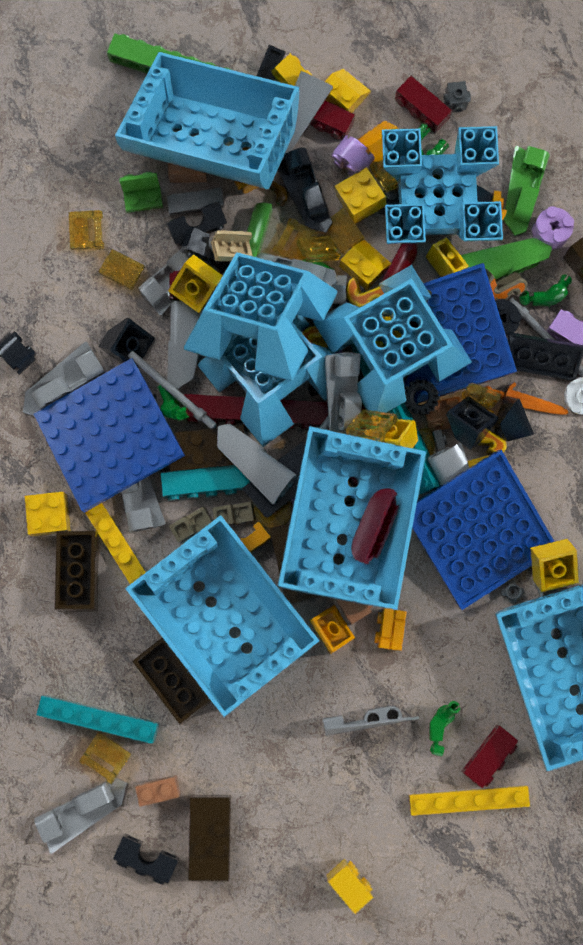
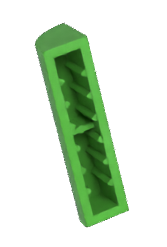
M269 203L255 204L247 232L252 233L249 244L253 257H257L260 254L270 222L272 204Z

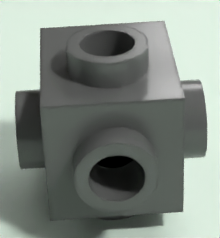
M466 81L447 83L443 101L455 113L466 110L468 103L471 102L470 91H467Z

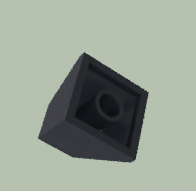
M126 318L107 331L98 347L113 358L124 363L130 359L128 355L132 351L143 359L155 337L130 318Z
M469 396L446 414L455 439L470 450L484 439L499 418Z
M510 396L504 397L497 414L499 418L495 423L496 435L507 442L533 435L534 432L520 399Z

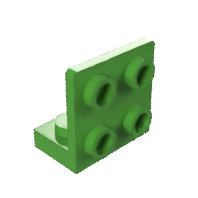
M145 172L142 175L136 176L128 174L119 178L124 194L126 213L163 208L157 173Z

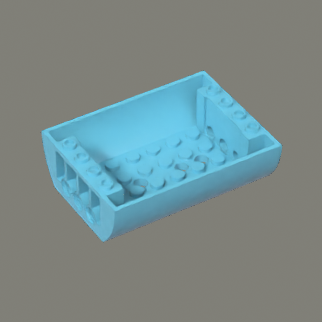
M158 52L117 130L115 138L119 147L129 153L269 189L295 132L299 107V87ZM175 129H181V130L178 131V132H174V131H173V130H175ZM193 133L199 134V135H196L195 137L190 136V135L193 134ZM227 142H232V143H234V144H231L230 146H226V145H225V143H227ZM244 147H250V148H251V149H248L247 151H246V150H242V148H244Z
M309 426L278 587L397 610L426 451ZM350 477L357 479V487L352 488L348 485ZM384 488L394 489L397 493L396 505H399V509L382 552L378 558H373L369 564L361 563L354 558L351 545L367 504L377 491ZM346 496H351L354 499L352 507L345 505L344 499ZM343 534L347 537L345 545L338 544V535ZM337 553L343 556V562L340 565L335 564L333 561V557Z
M221 515L125 588L223 717L228 715L319 642L316 635ZM198 581L203 582L205 585L202 592L194 590V584ZM212 596L216 598L217 603L214 607L210 608L205 604V601L208 597ZM237 627L240 629L241 634L238 638H232L229 635L231 628ZM246 642L250 643L253 647L252 652L249 654H245L241 650L242 644Z
M579 584L504 608L495 613L546 771L583 760V714L579 715L576 712L577 705L583 704V584ZM554 628L560 630L561 634L558 639H553L551 636V631ZM560 647H564L567 651L564 658H560L557 655V650ZM572 685L579 687V693L575 696L570 694V687Z

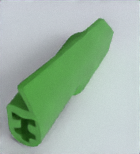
M515 146L505 208L507 213L504 218V222L514 236L527 231L550 156L547 151L532 146H527L526 150Z
M531 238L461 256L469 267L484 263L485 269H488L494 278L498 279L514 272L519 274L536 267L541 261L549 259L552 246L536 238Z

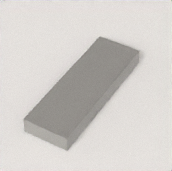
M222 188L167 196L170 216L201 211L200 208L216 201L220 203L221 208L224 207Z

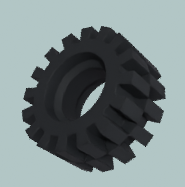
M418 379L416 382H410L409 387L406 386L405 406L414 414H419L420 416L428 415L431 411L435 410V406H438V400H440L439 392L429 381ZM420 390L428 393V400L422 405L416 404L414 400L415 394Z

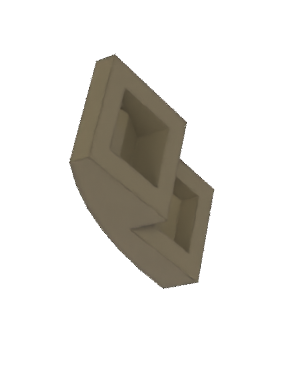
M251 501L212 508L214 520L221 515L228 525L256 521L254 505Z
M205 506L171 524L169 528L177 542L180 543L201 531L213 520Z

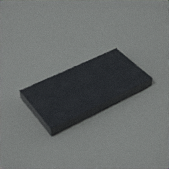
M509 332L507 340L517 371L571 381L576 379L583 358V345Z
M303 441L278 460V462L294 472L297 478L283 497L279 496L274 505L251 482L242 488L266 519L296 496L305 449Z

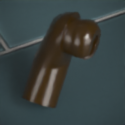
M272 181L269 189L276 193L277 199L275 202L279 206H284L288 200L286 189Z

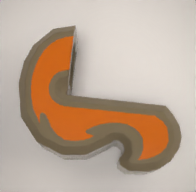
M486 269L495 300L501 298L507 300L512 292L516 296L525 292L527 281L520 274L514 272L495 281L493 274Z

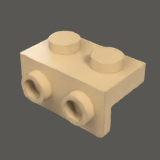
M216 231L211 241L215 261H232L236 252L253 256L249 244L252 233L244 231Z

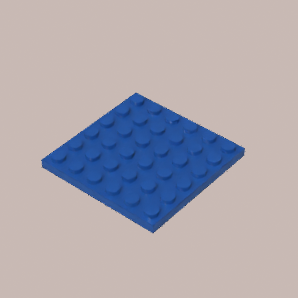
M484 263L423 283L431 295V298L426 301L443 329H452L472 363L438 382L432 370L426 364L410 373L407 380L403 379L404 388L406 386L409 387L412 381L416 382L418 379H423L432 383L439 392L438 396L442 397L517 373ZM420 390L415 394L414 400L416 404L428 400V393L426 391Z
M133 358L34 413L49 447L81 511L84 513L185 456Z
M500 449L417 501L412 529L461 610L532 566V547L555 542L506 456Z

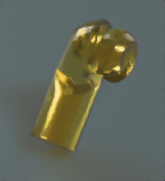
M427 427L424 429L420 428V435L422 439L424 438L429 454H435V444L431 430Z

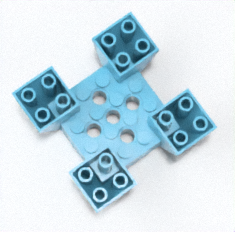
M497 126L459 127L454 154L422 155L420 128L382 130L383 169L398 181L399 204L385 205L387 244L425 243V235H457L463 241L503 240L501 201H477L476 177L499 165ZM433 175H439L441 179H435ZM457 192L460 194V197H455L452 193ZM420 193L423 198H417L415 194ZM433 193H439L442 197H435ZM434 211H440L443 216H437Z
M236 252L202 311L184 346V350L220 360L234 333L257 340L255 370L293 382L308 352V348L291 324L296 314L323 322L338 292L309 271Z
M412 265L379 283L384 294L368 304L358 307L346 302L328 312L323 322L313 321L332 354L354 343L371 372L357 383V393L360 394L361 402L372 420L377 419L406 401L403 378L422 366L428 364L436 379L440 382L472 363L452 329H443L426 302L431 298V295ZM382 315H389L391 317V320H384ZM409 322H416L418 328L411 327ZM393 331H398V332H400L401 337H400V338L395 337L392 332H393ZM382 341L385 347L380 348L375 342ZM403 348H409L412 354H405Z
M297 314L291 325L308 348V352L293 382L256 370L251 371L256 366L257 340L235 333L220 360L206 356L197 365L219 393L235 381L244 389L246 397L240 419L262 447L294 425L280 400L305 381H308L324 401L327 400L325 356L331 355L332 352L328 348L310 343L301 331L310 324L303 316Z

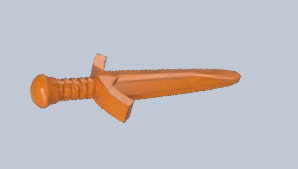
M515 382L507 388L506 392L492 389L489 385L483 389L484 396H495L500 399L506 396L518 398L523 408L558 415H566L568 413V410L562 406L512 390L517 385Z

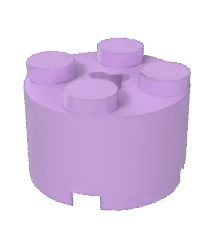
M348 135L343 138L332 152V158L335 160L333 162L334 165L341 170L344 167L349 171L348 175L350 177L364 168H368L375 158L372 153L369 155L366 153L367 147L351 136L348 139Z
M551 206L541 212L532 227L533 237L552 246V249H559L564 246L571 236L574 228V219L565 210Z

